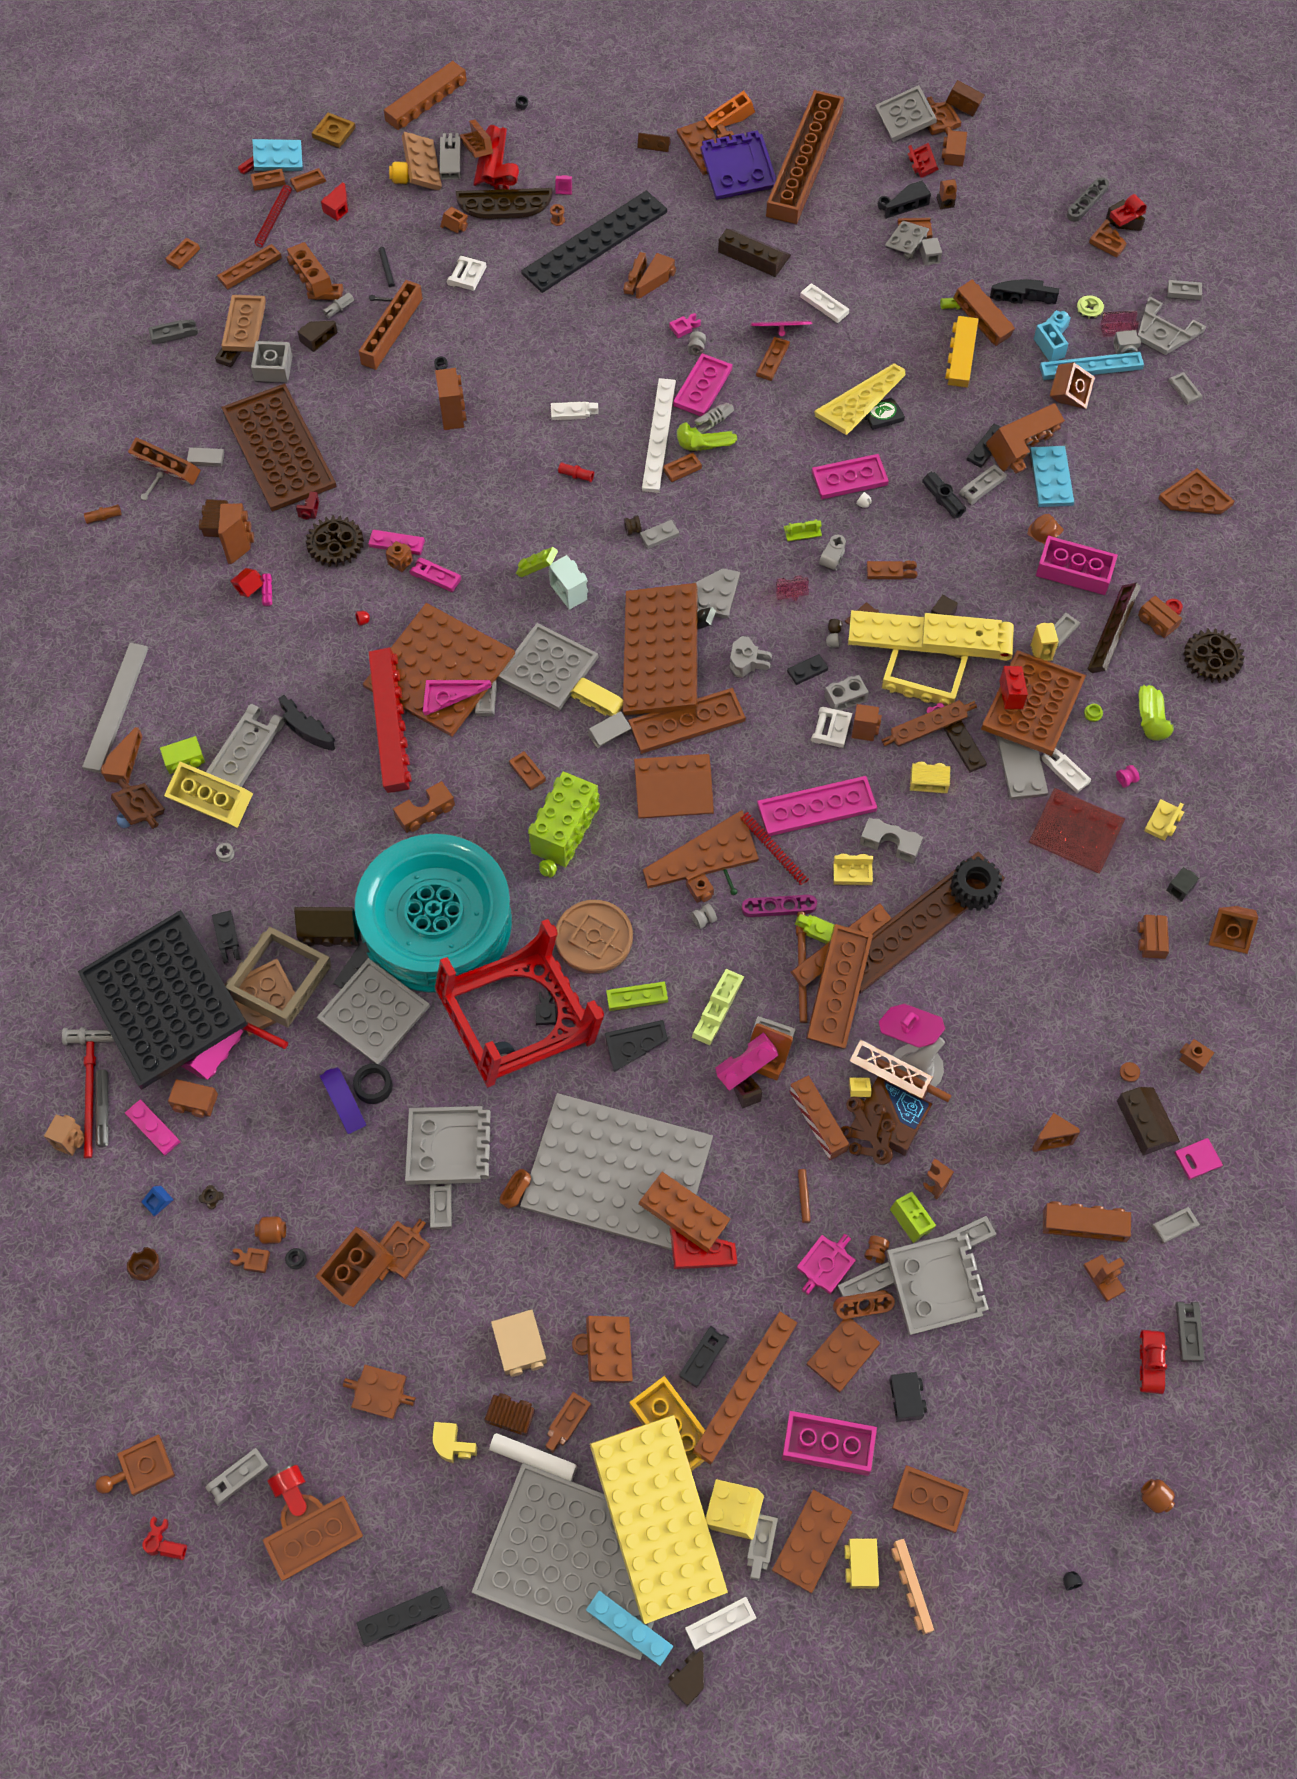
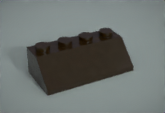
M726 229L718 242V253L773 277L778 275L791 254L734 229Z

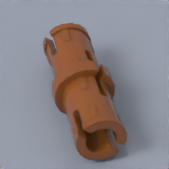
M119 504L85 512L84 518L86 523L89 524L121 516L122 512Z

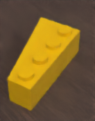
M958 316L957 322L953 323L952 332L955 334L954 338L951 337L950 348L953 349L952 353H949L947 362L950 364V369L947 368L945 379H948V385L968 388L978 318Z

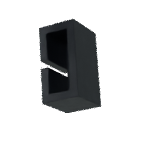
M917 1372L891 1375L889 1381L892 1398H895L893 1405L896 1422L923 1419L924 1413H927L925 1399L922 1400L920 1391H923V1382L921 1378H918Z

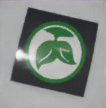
M892 398L881 400L864 417L865 420H868L872 430L905 420L902 410Z

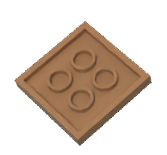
M278 959L250 971L239 989L282 1011L295 994ZM235 1001L246 1022L261 1029L276 1023L274 1020Z

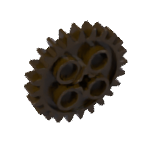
M332 515L331 520L325 517L324 522L319 519V525L313 524L314 529H309V534L306 535L307 540L305 541L307 551L310 553L311 558H315L316 563L321 561L322 566L325 563H328V567L332 563H335L336 567H338V563L345 566V561L351 563V557L357 559L356 553L361 554L360 548L364 547L362 530H360L358 524L355 525L354 520L349 522L348 517L342 520L341 515L338 519H335L334 515Z
M1208 628L1205 633L1200 630L1199 634L1194 633L1193 637L1189 638L1183 655L1185 656L1184 662H1188L1186 667L1193 668L1191 673L1197 672V678L1204 676V681L1210 678L1211 683L1215 679L1221 683L1222 679L1227 682L1230 677L1234 678L1239 673L1244 664L1245 656L1242 655L1244 650L1239 649L1241 643L1235 644L1237 638L1230 639V633L1225 636L1224 630L1217 633V629L1211 632Z

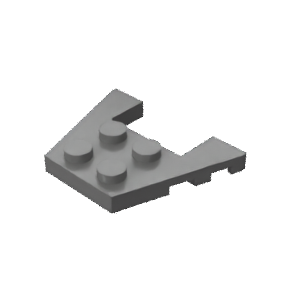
M1149 297L1138 332V337H1140L1142 343L1167 355L1204 333L1206 326L1195 320H1192L1188 327L1183 330L1156 316L1163 303Z

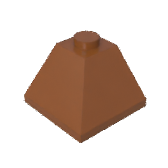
M1239 906L1219 908L1208 945L1248 954L1258 921L1256 910Z

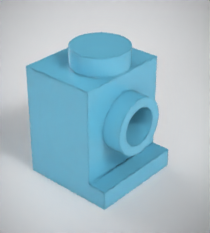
M1056 310L1046 322L1052 320L1062 334L1069 326L1071 317L1065 311L1059 312Z

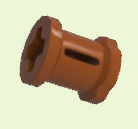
M555 204L550 208L552 215L551 223L555 226H561L565 223L563 216L565 209L562 205Z

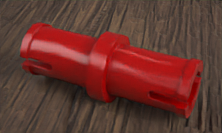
M561 462L558 468V473L572 476L573 479L579 478L592 482L594 478V471L582 469L578 465L572 466Z

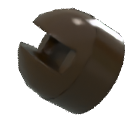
M830 619L828 623L829 632L832 634L840 633L843 622L839 619Z

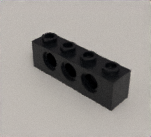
M441 1586L358 1621L356 1624L363 1645L369 1647L449 1613L452 1609L445 1589Z

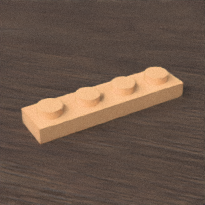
M905 1540L895 1541L893 1544L894 1548L891 1549L895 1562L899 1561L902 1569L899 1571V1576L902 1584H906L909 1591L906 1594L910 1608L914 1607L917 1615L914 1617L916 1628L918 1631L922 1630L923 1635L934 1631Z

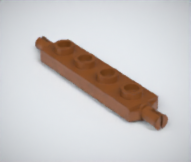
M958 700L891 728V736L881 739L884 746L894 742L899 747L967 719V712L977 708L975 701L964 705Z

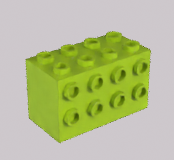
M563 771L561 776L556 778L552 792L547 794L544 807L538 810L535 823H531L528 834L532 854L544 859H550L554 863L566 868L569 861L573 858L578 844L581 843L586 829L589 828L594 814L599 810L600 803L598 799L600 794L598 793V785Z

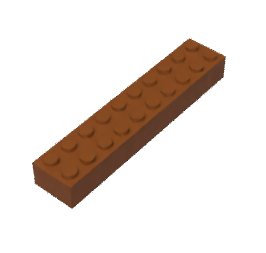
M817 90L813 91L767 201L766 217L793 224L798 223L843 113L844 97Z

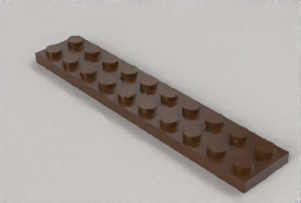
M979 851L971 856L973 860L976 857H980V860L984 861L985 858ZM955 870L872 933L873 937L861 982L860 994L968 910L969 907H961V903H956L955 897L951 895L950 885ZM978 879L966 881L974 889L986 888L985 884Z

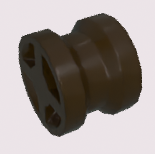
M638 515L631 519L624 518L627 536L632 535L634 532H642Z

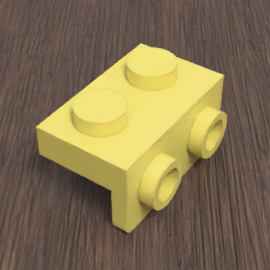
M848 854L835 855L833 861L834 885H872L873 856L859 854L857 856H849Z

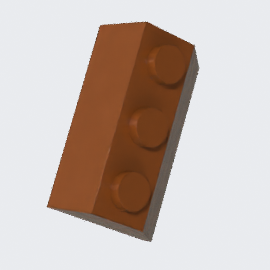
M242 503L221 504L218 535L228 564H233L251 549V543H254V532H251L248 512L244 511Z

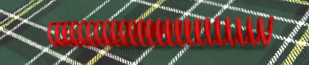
M284 185L254 241L255 244L256 241L258 244H261L260 247H263L265 240L272 230L271 228H273L282 207H284L283 205H285L292 191L290 186Z
M749 812L745 813L742 817H740L741 821H744V824H746V826L749 827V830H751V832H754V835H756V837L759 838V841H761V843H764L766 849H769V852H771V854H774L776 860H779V863H781V865H784V868H787L786 871H789V874H791V876H793L794 879H797L799 885H802L803 883L801 882L806 878V875L801 880H799V878L803 876L804 873H801L798 877H796L801 872V870H799L796 874H794L799 869V867H797L794 871L791 872V870L796 867V864L793 865L790 869H788L794 863L791 862L788 866H786L791 861V859H789L786 863H784V861H786L789 858V856L785 857L786 853H784L780 858H778L784 852L782 850L778 855H776L781 850V848H779L776 852L773 853V851L777 849L779 845H776V842H774L770 847H768L774 841V839H772L768 844H766V842H768L771 839V837L767 838L769 834H766V831H764L760 836H758L764 830V828H762L758 833H756V831H758L761 828V826L757 827L759 823H756V820H754L750 825H748L754 819L751 818L748 822H746V820H748L751 817V815H749L746 819L743 820V818L746 817L749 814Z

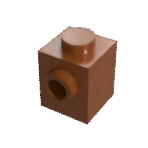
M1193 1039L1190 1045L1185 1043L1180 1050V1053L1183 1055L1179 1061L1200 1074L1215 1052Z

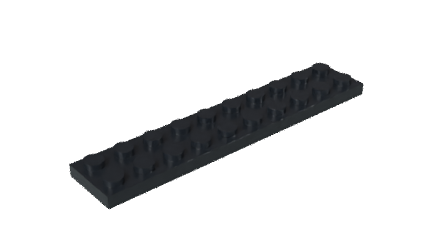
M646 190L522 269L521 274L543 293L666 214L667 208Z

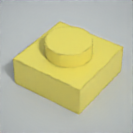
M849 1078L850 1096L871 1097L870 1078Z

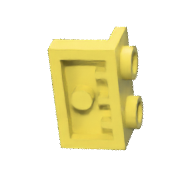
M1160 799L1144 831L1164 841L1168 835L1172 837L1177 827L1174 826L1175 821L1179 822L1184 814L1181 811L1184 804L1180 803L1176 807Z

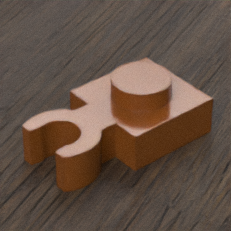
M248 1248L247 1253H243L240 1249H233L234 1254L240 1255L238 1260H230L233 1266L244 1264V1270L266 1273L270 1256L269 1251Z

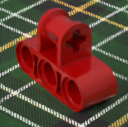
M1141 1330L1140 1338H1142V1345H1140V1359H1142V1366H1140V1381H1142V1387H1140V1392L1164 1394L1165 1370L1167 1369V1364H1165V1352L1167 1351L1165 1333Z

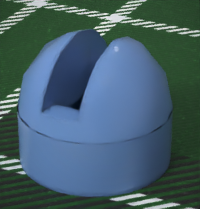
M119 813L117 815L118 825L122 828L129 827L128 821L122 813Z

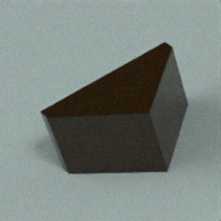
M751 1076L733 1088L742 1109L761 1102L762 1089Z

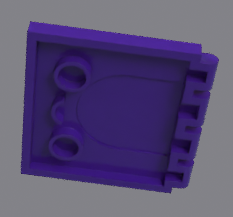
M758 130L746 132V137L744 133L731 135V140L729 136L716 138V143H714L713 139L702 141L700 151L716 200L772 189L774 187L776 176L763 135L759 134Z

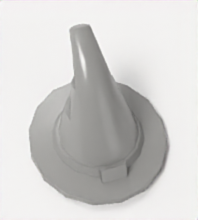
M941 1037L934 1044L921 1048L907 1044L900 1047L892 1055L933 1076L930 1083L932 1086L936 1087L941 1082L944 1068L943 1061L937 1053L945 1044ZM899 1066V1067H897V1068H899V1069H901V1070L907 1072L906 1067H904V1066ZM910 1070L911 1075L916 1073ZM922 1075L915 1076L925 1082L927 1080V1078Z

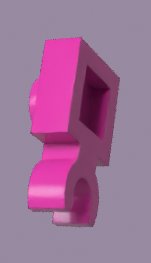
M693 313L688 319L683 316L670 322L669 328L677 338L691 333L692 327H699L701 320L694 321L696 320V314Z

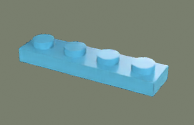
M598 1591L586 1609L589 1614L659 1666L662 1665L673 1648L672 1644L601 1591Z

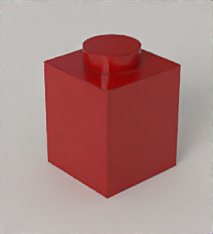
M245 568L230 581L237 592L245 597H249L263 585L260 579L261 575L255 569Z

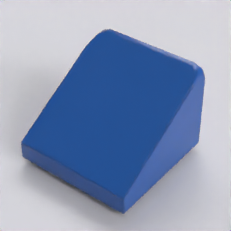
M155 1186L145 1196L142 1203L153 1216H156L173 1201V1198L162 1186Z

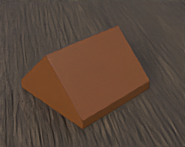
M1053 1113L1038 1136L1032 1150L1037 1152L1071 1146L1080 1134V1130Z

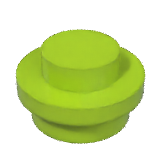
M1090 704L1085 708L1084 716L1087 720L1096 722L1102 718L1103 710L1098 704Z
M546 859L539 863V870L543 876L551 878L555 875L557 866L552 860Z

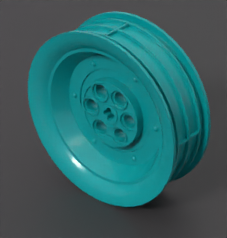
M425 834L402 840L384 850L370 863L357 887L355 916L361 932L362 943L366 942L370 953H367L369 959L411 990L436 992L435 984L440 959L448 957L456 972V976L499 960L508 945L512 929V915L506 878L500 866L490 854L466 839L446 834ZM426 895H429V896H430V897L427 898V899L422 898V897H424V896H426ZM445 896L450 897V898L447 899V900H443V899H442V898L445 897ZM413 910H419L417 913H411ZM452 912H457V913H458V914L453 915V916L450 915ZM420 926H427L425 929H419ZM440 927H446L445 930H439Z

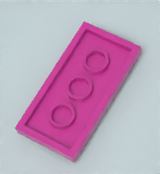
M702 353L674 399L673 406L698 416L707 413L732 371L733 364Z
M879 454L812 468V475L821 499L883 487L889 483Z

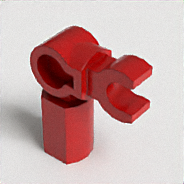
M152 1517L150 1521L151 1532H148L142 1544L145 1552L151 1556L160 1553V1556L183 1560L187 1545L167 1540L162 1542V1533L168 1528V1520L164 1519L163 1524L156 1527L157 1518Z

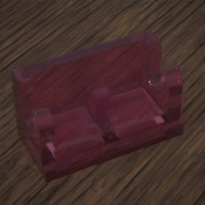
M1137 311L1104 312L1100 323L1103 337H1113L1116 332L1136 330L1137 332L1139 321H1136Z

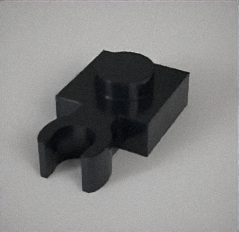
M539 992L541 1004L535 1005L536 1025L556 1024L555 1004H549L552 1000L550 992L549 997L546 999L542 998V993Z

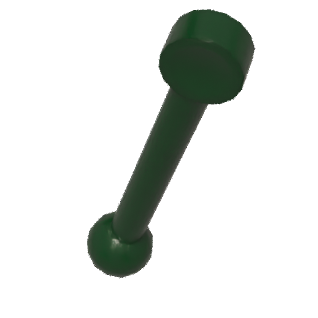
M724 869V874L731 889L730 893L731 895H736L738 891L734 888L727 869Z

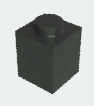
M1183 867L1170 882L1166 891L1180 901H1183L1195 887L1199 878L1194 872Z

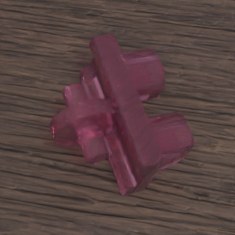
M802 575L795 576L793 580L777 579V600L792 598L793 601H797L799 596L809 595L808 577L803 578Z

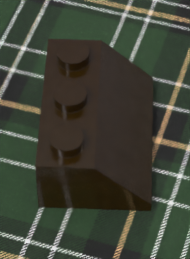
M353 907L294 908L296 936L299 942L309 947L314 946V944L326 947L333 945L345 947L359 945L360 930Z
M1138 1087L1120 1094L1117 1103L1143 1156L1180 1143L1154 1087Z

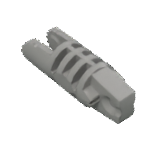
M729 403L720 404L694 420L696 425H701L697 430L703 434L725 420L734 411L733 405Z

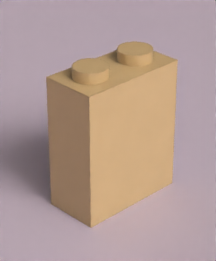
M533 1310L491 1322L506 1375L510 1374L511 1377L521 1375L523 1373L522 1370L531 1368L534 1371L544 1367L543 1364L547 1363Z

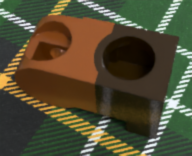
M955 179L940 182V191L936 197L940 210L954 208L957 195ZM950 200V204L944 205L945 201Z

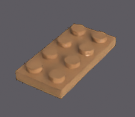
M404 132L402 141L408 164L410 183L440 190L442 184L434 141L413 133Z
M232 295L221 345L223 351L254 352L255 342L259 340L266 304L265 296Z

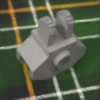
M741 636L733 642L730 669L735 677L741 678L751 671L755 672V669L768 670L771 664L763 660H770L772 654L768 651L758 650V646H755L749 637Z

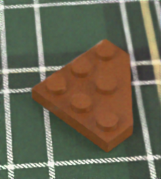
M1198 468L1165 490L1158 498L1170 510L1222 514L1232 507L1235 502Z

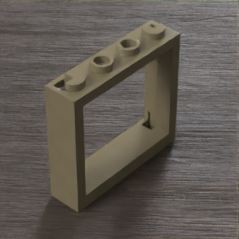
M269 926L267 931L260 935L259 942L249 950L248 957L238 965L236 973L227 980L225 986L235 1001L289 1028L331 968L330 957ZM272 941L316 962L283 1011L239 989Z

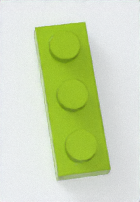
M551 547L537 554H532L526 559L523 558L518 563L519 568L516 574L519 577H524L550 566L558 551Z
M665 981L606 990L609 1011L668 1003Z

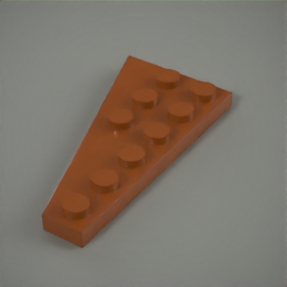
M743 810L644 868L643 875L647 888L685 880L687 876L701 869L705 871V874L759 861L749 828L740 819L744 815Z

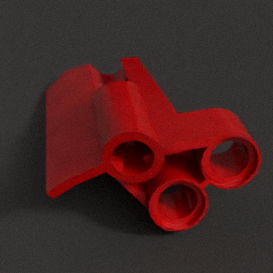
M489 125L485 131L490 136L493 153L479 157L474 186L485 182L493 186L494 190L509 189V186L517 183L519 175L518 165L514 163L503 164L506 128Z

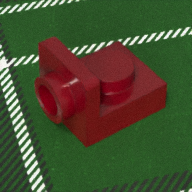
M310 491L309 497L305 500V505L296 506L298 517L305 520L310 518L316 519L320 502L317 492Z

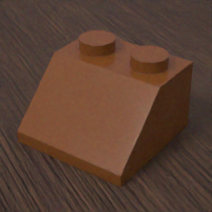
M1074 362L1059 364L1050 397L1058 403L1087 409L1095 377Z

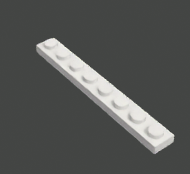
M659 378L642 491L659 493L676 380Z

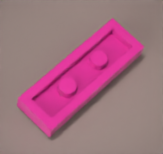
M372 530L368 544L372 548L387 550L395 541H398L401 544L408 545L411 548V554L421 555L425 540L424 537Z
M141 1099L125 1112L128 1118L164 1156L180 1143V1140Z

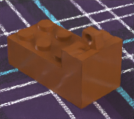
M1053 403L999 428L986 442V445L1003 472L1011 468L1017 474L1026 468L1023 459L1030 453L1027 446L1033 447L1040 443L1042 439L1046 441L1054 436L1053 433L1061 429L1060 426L1065 420L1056 404Z

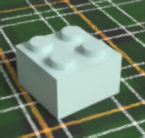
M566 555L553 562L549 566L550 585L567 608L570 610L586 601L588 593L586 583L588 580L583 572L580 573L575 561H571Z

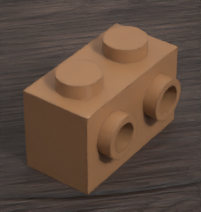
M56 1114L44 1137L54 1149L73 1156L76 1149L80 1148L84 1142V1133L80 1130L81 1127L75 1123L76 1120L68 1115L62 1117Z

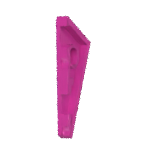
M426 680L423 713L424 715H429L491 688V681Z

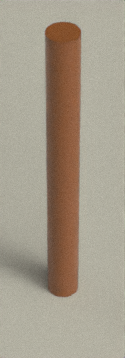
M878 1058V1067L882 1069L890 1067V1063ZM897 1067L894 1068L897 1077L909 1076L907 1072ZM912 1077L914 1085L922 1089L925 1081ZM931 1084L926 1091L946 1102H949L952 1096Z

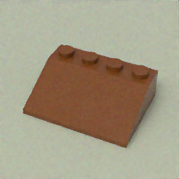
M709 754L634 759L638 819L714 814Z

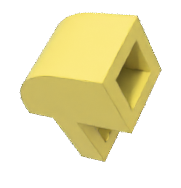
M434 1422L433 1444L442 1459L454 1463L455 1454H458V1458L471 1459V1456H477L478 1447L476 1443L456 1442L457 1424Z

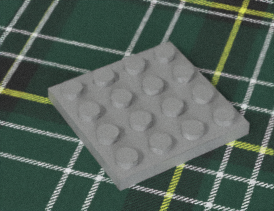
M536 623L497 678L560 711L571 696V690L580 678L585 677L599 657L598 653Z
M368 958L317 1016V1020L373 1063L381 1065L428 1010L430 1004Z

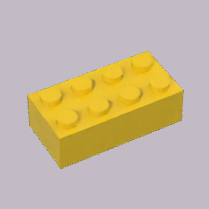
M665 1376L629 1402L630 1409L642 1425L674 1415L691 1471L704 1462L692 1451L704 1434L705 1429Z

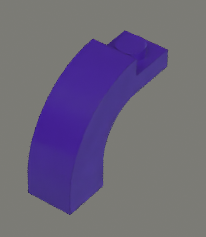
M338 1067L328 1069L324 1074L319 1075L347 1134L366 1126Z

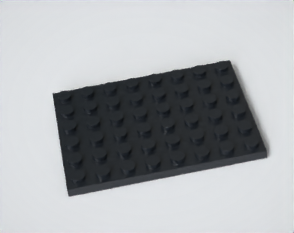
M181 910L78 971L141 1090L248 1025Z

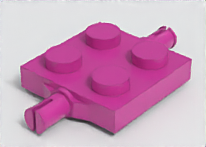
M843 1234L842 1238L836 1243L821 1235L797 1266V1270L808 1279V1282L801 1289L803 1292L806 1291L805 1294L809 1295L812 1289L817 1286L831 1295L851 1269L856 1260L847 1254L844 1249L851 1240L849 1236L847 1237L846 1234Z

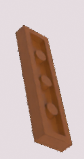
M270 244L218 274V280L228 290L281 259V253Z

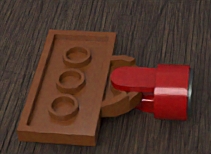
M289 1465L268 1477L269 1480L267 1482L275 1498L283 1495L286 1501L280 1518L283 1529L263 1539V1543L281 1581L288 1579L363 1537V1533L344 1495L323 1506L320 1500L312 1495L301 1494L298 1487L306 1481L298 1465Z

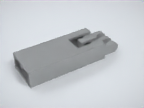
M443 133V137H440L441 179H461V140L459 133H455V138H453L452 133H449L448 138L446 133Z

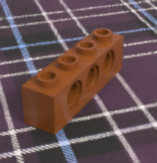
M305 242L287 249V261L290 266L293 265L295 274H299L302 284L305 283L309 293L312 292L316 298L333 291L329 275Z

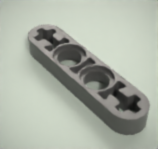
M1103 177L1097 178L1070 206L1067 218L1073 222L1079 221L1105 194L1109 187V181ZM1093 193L1096 197H1091L1089 194ZM1080 203H1086L1088 206H1081Z

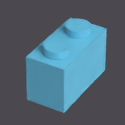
M1050 320L1037 325L1034 340L1049 362L1065 358L1069 343L1054 322Z

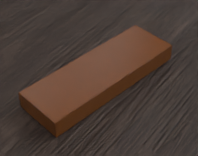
M778 337L773 338L756 372L757 377L772 381L790 345V341Z

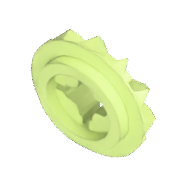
M1084 296L1079 299L1077 308L1078 312L1082 313V317L1086 315L1088 318L1091 316L1096 318L1102 314L1104 304L1095 296Z

